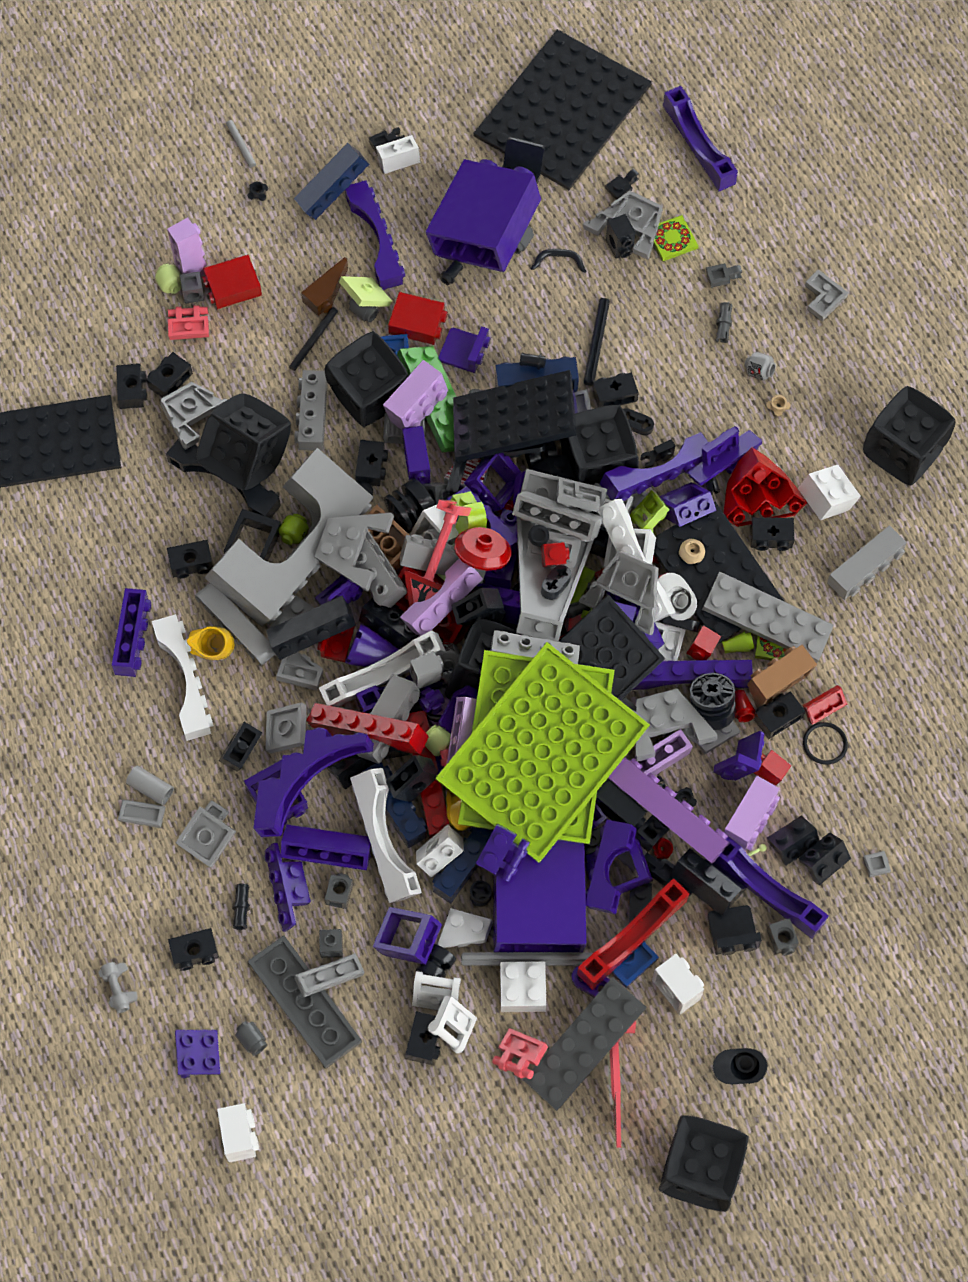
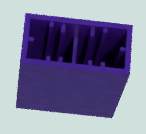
M464 159L425 232L434 255L505 272L541 201V195L534 174L524 167H516L514 170L499 167L496 163L487 159H482L479 162Z
M557 840L540 863L526 854L525 858L522 857L517 866L518 871L516 875H513L509 882L501 878L505 870L499 867L497 873L493 874V952H583L587 944L584 844ZM508 850L504 860L510 862L514 852Z

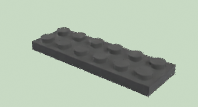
M284 935L248 960V964L325 1069L362 1043L361 1038L325 990L306 997L302 996L294 977L310 969Z
M612 977L543 1056L538 1066L532 1069L534 1072L531 1079L524 1078L523 1081L558 1111L647 1007Z

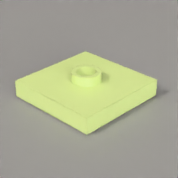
M342 276L339 281L359 306L390 307L392 300L372 277Z

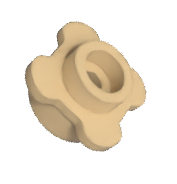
M777 394L771 401L767 402L766 407L771 409L775 416L780 417L785 410L790 409L791 405L784 396Z

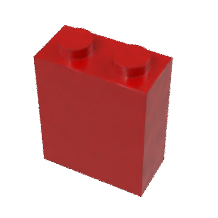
M249 254L204 268L205 276H202L205 288L209 287L210 289L208 296L211 304L215 303L217 309L262 296L261 285Z
M399 292L388 324L389 334H407L408 339L435 345L436 339L440 340L442 335L441 323H445L447 320L448 311H445V303Z

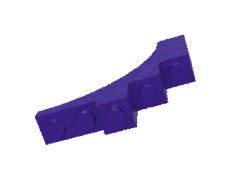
M324 728L306 730L303 754L295 752L291 753V755L282 756L280 779L271 777L267 780H259L253 829L260 837L282 836L285 819L294 800L307 783L323 769L352 755L373 752L374 743L368 735L355 733L354 735L335 734L331 736L327 729Z

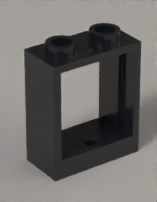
M242 509L223 552L225 554L238 540L243 526L246 525L270 533L260 555L263 560L268 562L279 537L281 521Z
M607 778L597 791V805L611 821L631 824L638 830L647 820L644 818L647 811Z

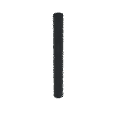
M335 307L328 311L289 365L290 369L296 371L338 313Z

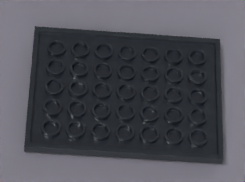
M557 29L475 130L473 136L504 154L509 137L543 145L545 151L541 175L570 190L650 88L652 81Z

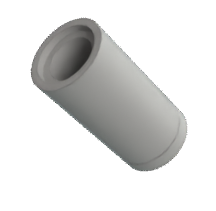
M138 765L131 770L126 779L127 785L162 806L166 804L174 791L173 786Z

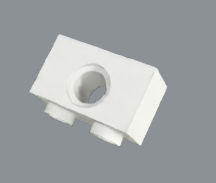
M446 825L416 851V864L432 878L464 851L463 838L453 828Z

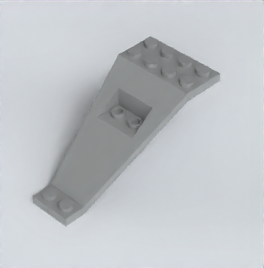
M526 469L521 492L528 491L557 501V482L561 477ZM578 482L580 492L600 496L599 507L604 505L606 488ZM516 516L520 616L516 633L559 642L564 618L594 539L591 542L579 540L576 536L561 534L558 530L547 528L549 540L546 544L565 542V547L569 548L570 559L566 560L567 564L564 566H567L572 573L570 583L560 596L554 600H549L541 595V587L545 578L556 566L542 567L541 548L531 544L528 539L529 530L533 526L538 525V523L524 521Z

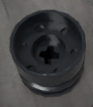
M415 478L401 485L403 494L398 490H394L392 495L388 494L384 497L388 512L394 515L393 520L407 533L412 531L423 510L435 506L428 491Z
M707 673L697 677L690 687L691 705L713 730H720L729 726L734 720L736 712L733 682L728 677L718 673Z

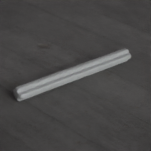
M463 952L461 954V964L463 966H500V962H545V966H580L593 953Z

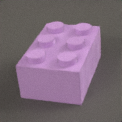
M423 360L383 404L390 421L402 431L403 428L420 426L424 417L430 415L434 406L447 395L448 388L442 373Z
M756 776L724 830V833L740 845L745 852L747 849L752 850L759 832L762 833L769 816H772L780 800V797L777 796L780 788L759 776Z

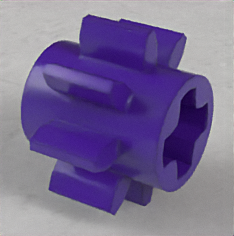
M430 687L423 690L421 698L418 699L422 710L425 713H433V715L442 711L441 707L445 700L438 689L431 690Z

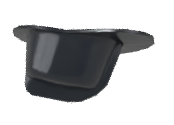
M737 1048L724 1050L719 1053L713 1061L712 1068L716 1078L724 1084H752L764 1078L767 1073L768 1064L764 1055L758 1050Z

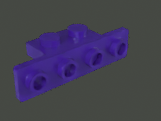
M732 427L702 447L703 462L689 470L688 476L699 486H702L740 460L751 447L756 449L760 446L762 440L750 430L739 436L738 430Z
M272 843L265 850V861L268 863L269 880L273 886L274 902L277 904L279 913L278 921L281 924L282 931L286 932L296 925L292 906L308 905L311 903L302 861L282 862L278 843Z

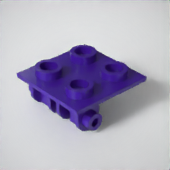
M175 1030L178 1075H181V1078H189L190 1075L221 1074L217 1030Z

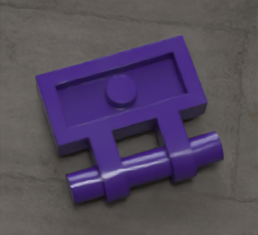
M497 824L476 864L493 874L497 873L499 867L503 868L505 872L501 878L509 882L512 876L516 875L518 871L517 866L522 857L525 858L528 852L526 849L530 842L522 839L519 845L513 842L517 834ZM508 850L514 852L510 862L504 860Z

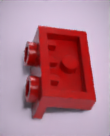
M356 626L319 642L317 650H320L321 657L345 663Z

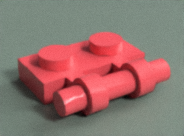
M194 305L193 308H182L181 306L176 307V309H168V317H176L168 319L169 340L209 337L208 316H201L208 314V307Z
M509 1028L498 1047L504 1053L502 1057L495 1056L493 1064L505 1072L508 1070L513 1072L519 1078L531 1079L534 1072L528 1069L529 1064L538 1066L548 1046L542 1041ZM513 1057L520 1059L518 1064L512 1062Z

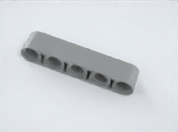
M211 583L195 594L196 600L204 604L205 610L219 620L218 623L232 634L234 640L239 645L242 644L246 648L245 651L252 659L255 658L260 663L259 666L264 665L276 655L271 649L268 639Z

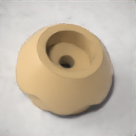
M687 539L681 544L679 555L687 564L700 563L704 558L705 548L700 541Z

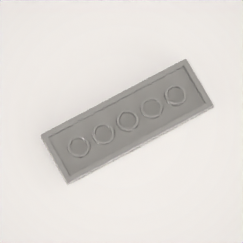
M719 572L702 609L785 649H789L792 646L797 648L803 645L816 663L821 657L834 626L722 572Z

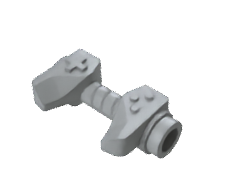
M107 963L100 968L99 976L110 984L113 996L110 997L109 1005L117 1013L126 1012L130 1009L129 1004L138 999L136 991L122 992L120 990L117 978L127 971L128 967L125 963Z

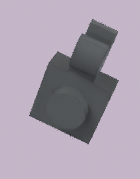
M724 263L706 267L711 288L730 284V279L742 278L740 265L727 268Z

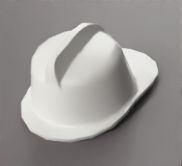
M666 573L660 576L658 582L667 593L675 610V613L670 616L676 620L690 618L697 608V599L689 585L680 575L675 573Z

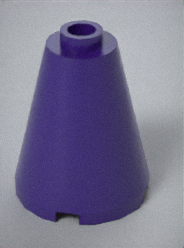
M360 624L345 663L368 667L392 655L399 649L368 627Z

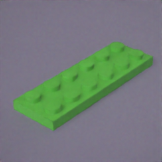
M434 347L399 349L397 352L398 358L404 365L408 375L423 360L442 373L448 388L447 395L434 406L432 413L425 417L441 452L455 451L453 397L457 396Z

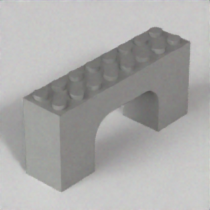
M318 448L310 454L283 485L287 492L306 507L311 516L310 531L287 559L281 563L267 562L238 539L204 577L260 626L266 623L270 625L282 613L279 609L287 606L295 597L293 593L296 594L308 582L305 578L309 579L320 568L321 565L319 563L322 562L315 558V554L328 518L363 515L372 506L369 502L373 499V496Z

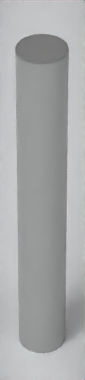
M232 120L227 121L226 125L249 168L256 166Z

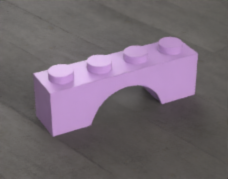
M458 559L445 572L446 579L441 589L431 598L422 602H415L400 618L411 631L419 636L430 632L452 610L451 605L463 599L483 579L475 568L468 566Z

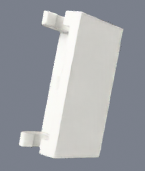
M412 135L376 147L378 160L382 164L384 174L420 163L419 147Z

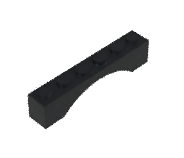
M177 439L166 453L168 462L183 472L212 474L197 461V444L185 450L179 439ZM261 483L248 490L236 488L243 496L250 512L272 518L281 506L278 494L272 490H266Z

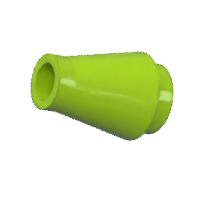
M743 632L726 641H722L725 654L750 652L751 649H754L750 632Z

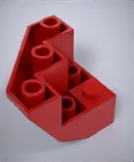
M751 447L737 462L727 482L723 513L730 523L741 527L751 525V521L743 522L745 515L742 510L753 515L759 509L764 518H786L795 516L808 502L785 472L767 456ZM787 504L792 512L772 516L773 509L771 505L781 510Z

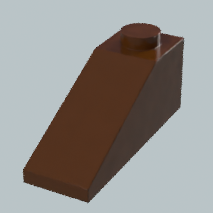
M344 257L301 292L302 302L317 316L327 313L332 308L341 287L339 281L348 271L347 258Z

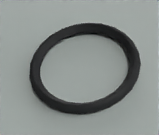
M821 722L812 725L805 732L803 747L811 760L819 764L829 765L840 761L845 756L848 749V741L841 728L832 723ZM830 727L841 735L843 750L838 757L832 760H821L812 755L808 749L807 739L814 729Z

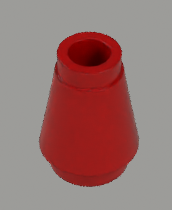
M744 690L735 691V718L741 723L753 720L755 709Z

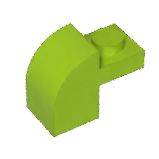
M471 491L452 495L451 501L457 502L456 505L472 508L469 516H459L455 526L459 534L467 529L486 528L487 517L482 502L477 503Z

